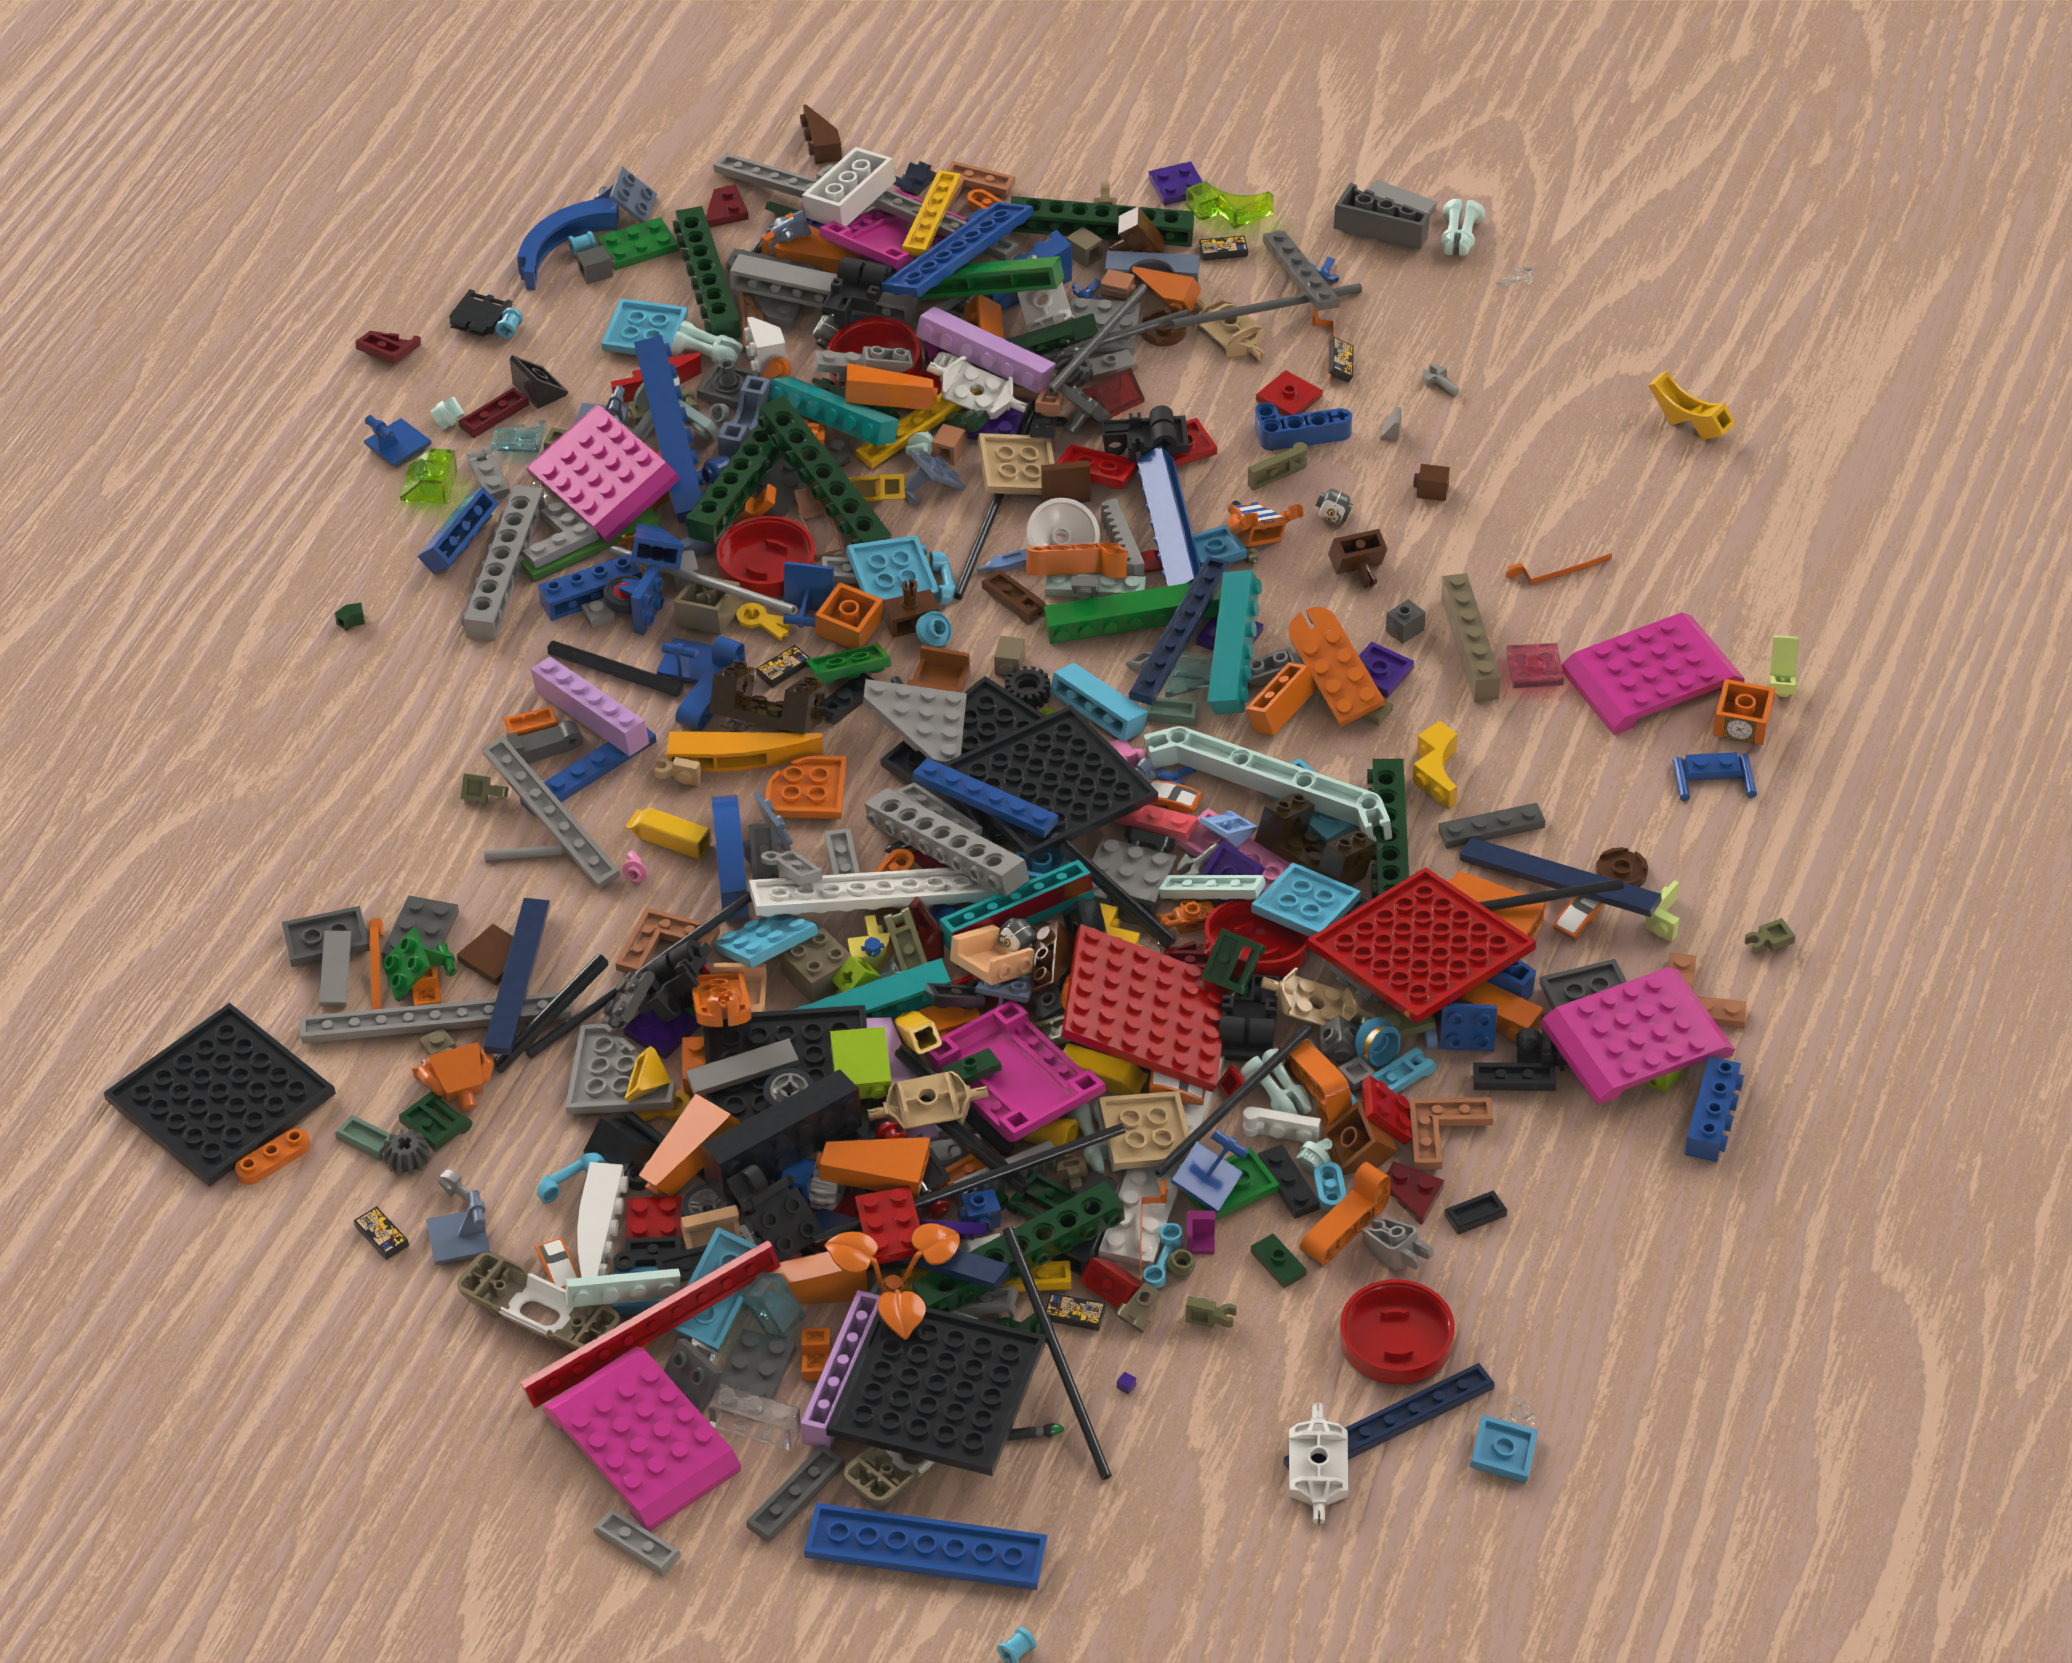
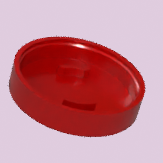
M869 317L852 322L848 327H843L835 334L827 350L833 352H854L857 354H862L863 346H879L890 349L903 348L910 350L913 366L901 373L915 376L922 368V353L919 339L915 336L916 333L905 323L893 318ZM829 373L835 386L839 388L842 385L845 386V382H838L837 373Z
M757 516L740 521L721 536L717 545V565L721 579L739 582L741 588L771 598L784 595L785 561L816 565L813 537L805 527L784 517Z
M1234 899L1217 906L1208 915L1205 922L1203 939L1204 951L1208 958L1221 928L1267 947L1264 955H1260L1253 974L1279 976V978L1287 976L1294 968L1299 970L1307 961L1309 955L1307 939L1310 937L1252 913V903L1256 899ZM1244 947L1233 972L1234 976L1240 977L1251 952L1250 949Z
M1389 1279L1371 1283L1354 1293L1343 1308L1340 1319V1345L1342 1352L1348 1362L1358 1372L1375 1381L1401 1385L1425 1380L1436 1374L1446 1364L1453 1350L1455 1322L1451 1309L1439 1294L1417 1282Z

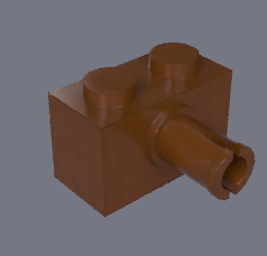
M1139 207L1119 216L1118 234L1122 239L1109 244V251L1127 252L1132 250L1133 252L1163 253L1164 236Z
M1380 529L1334 538L1328 556L1336 575L1356 570L1362 587L1368 588L1367 583L1369 587L1377 583V578L1371 567L1382 565L1388 549Z
M909 579L908 588L907 581L902 582L903 596L883 600L884 620L892 638L915 633L917 621L922 615L930 611L940 612L931 589L917 592V582Z

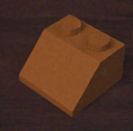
M1361 1100L1357 1101L1321 1132L1323 1139H1330L1332 1141V1147L1328 1149L1333 1163L1340 1166L1343 1175L1356 1173L1364 1162H1368L1378 1168L1398 1151L1392 1136L1365 1118L1364 1102Z

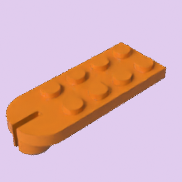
M1323 607L1306 609L1308 620L1314 625L1312 629L1301 612L1292 619L1289 625L1291 643L1303 664L1308 665L1314 683L1340 728L1386 705L1384 698L1339 621L1330 610Z
M743 972L699 975L696 978L700 984L697 987H693L691 994L696 1019L699 1024L709 1027H723V1019H727L728 1026L746 1023L751 1019V1005Z

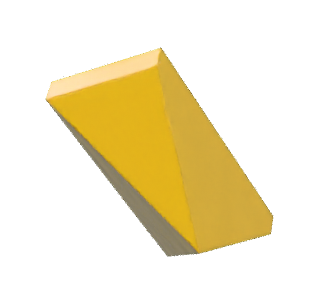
M649 1046L636 1058L625 1101L631 1102L671 1083L655 1048Z

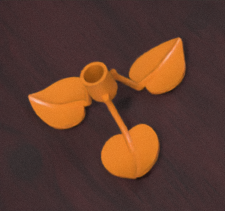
M928 1223L918 1227L912 1236V1245L918 1252L914 1255L901 1278L897 1275H889L882 1278L878 1262L873 1257L878 1249L877 1243L864 1233L845 1232L838 1234L825 1244V1248L830 1253L835 1264L848 1273L864 1272L872 1263L877 1277L876 1284L881 1286L880 1298L877 1304L878 1312L889 1328L906 1340L921 1323L926 1311L924 1301L917 1294L910 1291L903 1292L907 1278L922 1255L926 1262L931 1265H940L949 1261L959 1247L960 1237L955 1230L939 1224Z

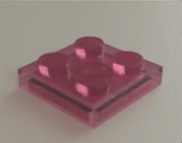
M1557 643L1507 646L1506 653L1513 688L1562 686L1564 684V675Z

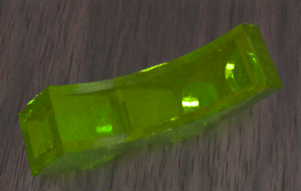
M1207 181L1186 188V206L1190 211H1195L1194 215L1200 221L1221 214L1236 229L1273 214L1274 196L1269 191L1256 195H1236L1218 190Z

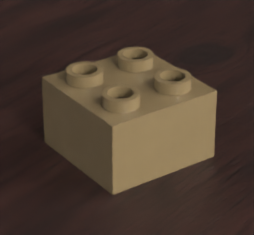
M714 578V579H717V580H720V581H723V582H726V583H729V584H732V585H735V586L740 587V583H739V582H734V581H729V580ZM689 581L673 601L676 626L721 635L736 616L737 610L743 605L742 598Z
M823 927L818 930L819 934L780 953L782 974L811 1003L822 1000L839 989L832 979L851 955Z

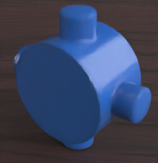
M869 937L864 943L865 946H861V951H865L868 956L876 957L880 954L881 948H884V943H880L877 938Z

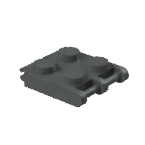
M629 972L626 977L624 976L619 981L616 987L618 991L616 996L604 1008L605 1019L603 1024H608L613 1029H624L655 978L653 972Z

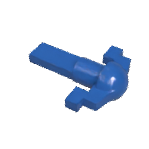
M1327 257L1322 268L1316 270L1325 281L1334 282V280L1338 281L1340 276L1336 274L1331 276L1329 273L1335 262V259Z
M1095 278L1082 290H1079L1080 286L1074 283L1072 285L1073 293L1078 298L1102 300L1098 296L1092 297V294L1101 286L1100 280Z
M1185 766L1178 770L1167 772L1161 767L1158 768L1156 775L1159 781L1183 785L1179 778L1196 772V769Z

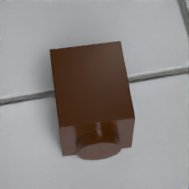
M1421 464L1420 472L1415 473L1413 487L1417 488V498L1446 501L1450 467Z

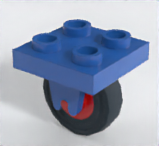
M650 565L642 579L630 575L618 576L610 580L605 586L604 600L606 606L618 614H632L634 633L644 635L648 626H652L657 611L663 608L665 598L662 595L661 589L663 578H660V567Z

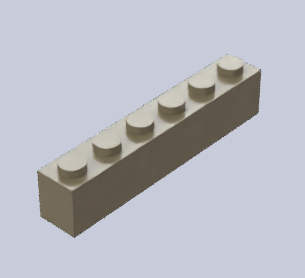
M1463 573L1443 576L1441 598L1473 700L1478 702L1499 699L1501 677L1468 575Z

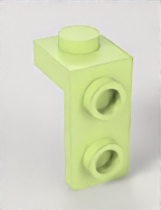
M1773 637L1769 687L1775 688L1776 696L1788 697L1790 694L1796 695L1795 676L1799 646L1798 637Z
M1676 880L1661 890L1662 901L1651 918L1645 916V929L1670 942H1673L1678 936L1680 918L1667 912L1678 898L1679 882Z

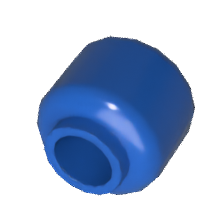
M719 456L708 459L704 463L701 473L706 486L709 487L710 484L715 482L720 471L724 470L728 465L729 457Z

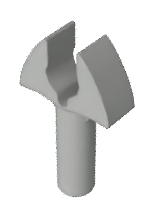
M1430 364V373L1423 368V381L1427 387L1435 383L1452 396L1458 395L1459 388L1444 378L1447 376V368Z
M1214 843L1196 858H1191L1188 854H1185L1177 867V871L1181 875H1202L1200 872L1202 866L1210 861L1219 843Z
M446 1169L440 1175L441 1179L438 1181L441 1187L450 1197L456 1193L470 1204L468 1198L470 1190L461 1183L462 1175Z

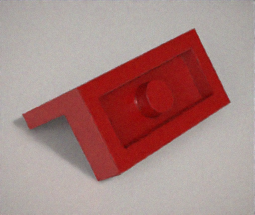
M1091 1258L1079 1280V1283L1117 1308L1122 1303L1127 1304L1142 1286L1140 1279L1108 1258Z

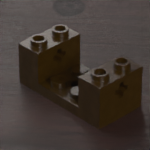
M734 661L716 672L713 676L709 709L711 714L805 734L822 722L826 683L818 682L817 678L804 677L785 690L784 701L772 702L767 701V697L752 696L755 668L748 667L745 662Z
M1293 793L1264 807L1254 839L1256 843L1290 864H1298L1346 885L1353 884L1366 877L1376 842L1368 838L1365 833L1355 830L1325 843L1316 834L1307 831L1315 804L1308 801L1301 794Z

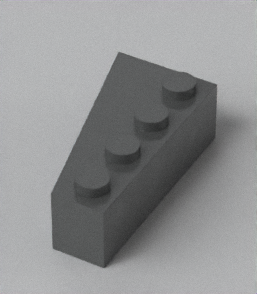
M1350 182L1335 205L1334 229L1345 233L1363 235L1366 238L1384 240L1387 243L1405 245L1412 249L1422 248L1428 238L1430 214L1405 204L1401 206L1395 205L1393 199L1388 197L1380 199L1374 196L1375 192L1368 189L1364 192L1357 189L1356 184Z

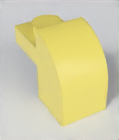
M875 915L864 916L866 936L847 938L848 952L854 957L867 961L875 971H878L888 963L891 956L890 934L883 933L882 924L877 925ZM869 937L877 938L880 943H884V948H881L880 954L876 957L868 956L865 951H861V946H865L864 943Z

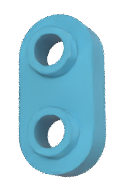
M1333 1162L1322 1163L1315 1168L1314 1182L1320 1207L1326 1211H1331L1347 1195L1340 1166Z

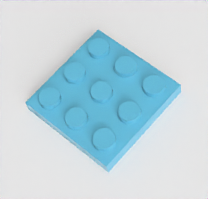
M620 298L601 343L602 351L637 356L634 342L662 335L664 343H669L670 348H672L676 332L679 331L681 323L686 321L689 315L688 307Z
M917 535L847 545L846 553L861 591L887 600L903 596L902 582L906 580L908 588L909 579L915 580L918 584L917 592L931 589L934 598H938L940 591Z
M1292 863L1252 903L1251 912L1311 937L1343 918L1360 900L1361 891Z
M775 914L771 917L764 916L759 920L748 921L744 924L743 928L723 934L720 940L714 942V946L718 953L753 968L819 934L815 923L799 916Z

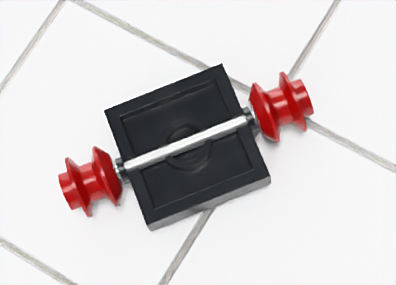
M887 1121L877 1128L874 1138L876 1140L904 1138L905 1133H898L896 1131L899 1126L897 1122L891 1123ZM921 1133L914 1138H921L924 1136ZM931 1147L919 1196L933 1192L951 1181V1177ZM941 1200L921 1209L927 1208L929 1210L926 1215L928 1219L934 1218L938 1220L949 1212L948 1208L951 1203L950 1201L943 1202Z

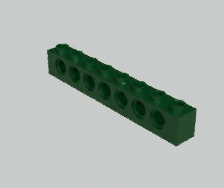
M1011 196V203L1032 206L1034 215L1028 218L1024 224L1014 228L1012 232L1050 235L1057 230L1062 236L1068 237L1084 227L1103 240L1118 241L1122 239L1118 234L1119 216L1136 208V206ZM1139 207L1164 236V245L1192 247L1195 211Z
M703 207L676 210V220L672 221L673 230L677 234L678 246L682 248L683 262H687V275L692 276L690 277L691 287L695 291L697 305H701L699 306L701 319H706L704 320L705 332L715 336L725 335L733 339L741 338L739 318Z
M785 395L760 406L757 419L760 428L768 433L773 445L781 450L786 462L794 467L801 482L807 484L814 499L820 501L827 516L833 518L838 525L840 533L843 536L846 535L851 545L891 539V533Z
M759 424L751 430L746 441L741 443L737 453L730 458L724 470L720 471L715 482L710 484L706 494L698 500L693 511L688 513L685 525L688 527L689 538L716 544L783 454L779 448L773 445L771 437L760 428Z
M1372 759V769H1367V784H1372V788H1368V791L1374 792L1381 797L1391 822L1392 839L1385 840L1382 827H1373V836L1376 837L1377 841L1371 860H1375V864H1371V880H1376V883H1372V899L1409 877L1403 759Z
M1104 1181L1014 1228L1029 1269L1042 1266L1051 1258L1070 1251L1074 1246L1084 1241L1093 1239L1097 1234L1108 1228L1119 1225L1125 1220L1124 1204L1108 1182ZM1004 1234L970 1251V1253L1009 1264L1010 1273L1000 1285L1020 1277ZM934 1271L911 1282L913 1293L917 1294L924 1301L925 1307L945 1312H951L962 1305L970 1304L979 1296L994 1291L993 1289Z

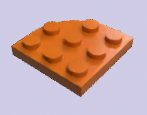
M819 755L802 757L791 761V765L782 771L777 770L770 778L766 787L765 799L768 798L775 809L773 813L776 816L780 814L782 818L841 819L847 756Z

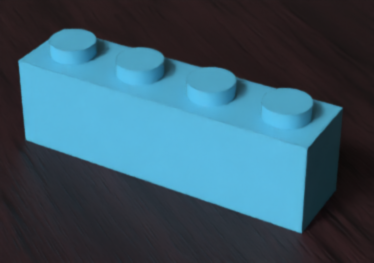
M1072 663L1053 673L1050 693L1067 705H1072L1079 713L1121 741L1125 742L1144 732L1148 711L1079 665Z

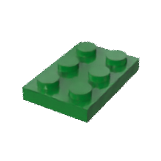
M661 217L597 236L598 245H603L607 253L612 254L615 266H613L614 270L679 251L677 241Z
M879 643L806 659L809 672L814 678L818 679V682L832 684L836 682V679L844 677L848 679L857 678L861 673L869 671L871 673L882 672L886 667L892 666L890 656Z
M1251 1147L1247 1148L1249 1152L1243 1160L1235 1154L1224 1159L1243 1173L1220 1210L1215 1213V1220L1279 1192L1280 1184ZM1184 1192L1197 1210L1212 1211Z

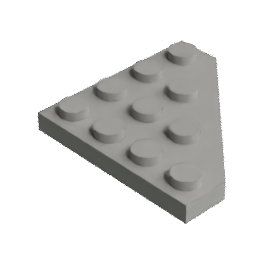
M866 679L863 704L869 710L873 708L880 715L879 719L892 731L896 729L902 734L903 740L916 752L920 751L927 758L942 765L961 755L967 693Z
M608 1024L580 1026L565 1105L568 1115L674 1109L677 1087L675 1081L670 1078L671 1083L631 1102L625 1101L634 1064L640 1054L623 1037L620 1038L614 1033L613 1028Z

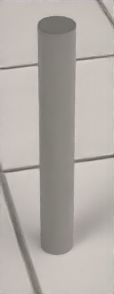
M561 845L484 851L485 861L563 855V847Z

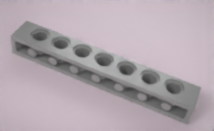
M514 485L512 493L507 495L506 509L501 511L499 527L494 529L493 543L488 545L487 559L483 560L481 564V575L475 579L474 593L469 595L468 609L462 614L461 625L465 626L466 637L488 640L496 639L522 569L521 561L525 560L522 550L530 547L541 518L540 510L545 507L543 488Z
M889 788L884 789L864 803L867 812L866 819L872 827L886 832L889 836L903 841L906 845L920 850L923 854L937 859L940 863L954 868L957 872L969 876L974 881L986 885L993 891H997L1007 897L1029 881L1025 859Z

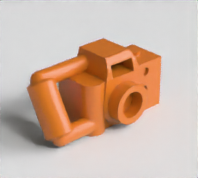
M1195 900L1180 902V907H1176L1173 913L1159 914L1157 920L1167 930L1176 926L1179 935L1204 929L1206 919L1210 912L1214 910V907L1210 900L1197 903Z

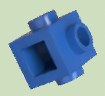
M994 1189L961 1195V1207L957 1208L960 1222L987 1224L986 1231L1001 1227V1208Z

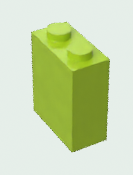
M885 1026L830 1031L834 1072L840 1069L859 1088L860 1099H881L887 1097L892 1083Z

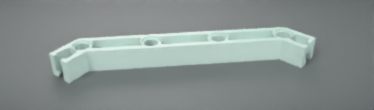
M1177 726L1144 735L1146 752L1153 764V770L1180 763L1280 799L1293 793L1301 794L1308 801L1315 804L1314 811L1360 826L1361 831L1375 842L1377 840L1373 836V827L1376 826L1382 827L1385 840L1392 839L1389 816L1381 797L1374 792L1186 727Z

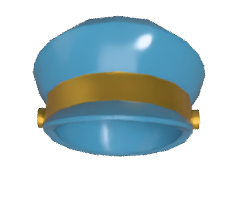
M1375 1017L1367 1020L1361 1025L1356 1035L1355 1047L1359 1058H1362L1367 1064L1377 1067H1384L1390 1064L1398 1055L1401 1046V1036L1398 1029L1384 1018Z

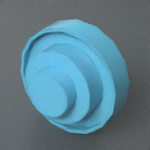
M930 611L922 615L916 624L917 636L926 646L939 648L947 644L951 638V624L940 612Z

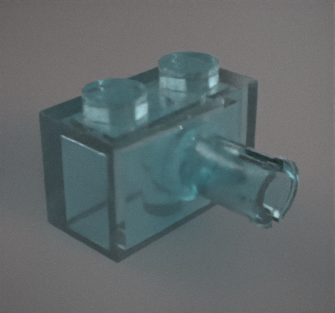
M761 1272L741 1294L744 1299L742 1306H745L743 1309L746 1311L751 1310L767 1335L787 1339L806 1317L801 1308L800 1301L792 1294L787 1286L786 1279L780 1273Z

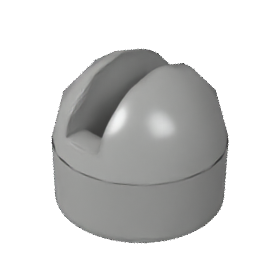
M715 403L711 406L709 414L712 421L723 423L730 418L731 411L727 405Z

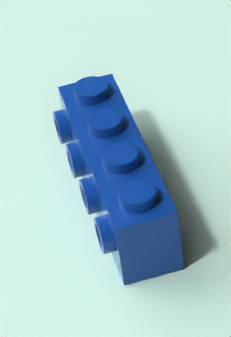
M483 486L468 494L417 557L433 574L441 569L444 571L448 570L455 563V557L468 547L466 544L480 532L479 528L492 518L493 515L491 513L499 503Z
M628 554L539 584L540 603L550 620L553 621L582 611L581 605L604 598V589L610 580L624 575L636 576L642 579L641 572L635 562H631V556Z
M1709 1056L1687 1135L1685 1155L1717 1162L1720 1151H1726L1728 1136L1724 1134L1725 1131H1731L1734 1116L1730 1115V1112L1736 1111L1739 1095H1735L1736 1090H1742L1744 1075L1740 1074L1741 1063Z

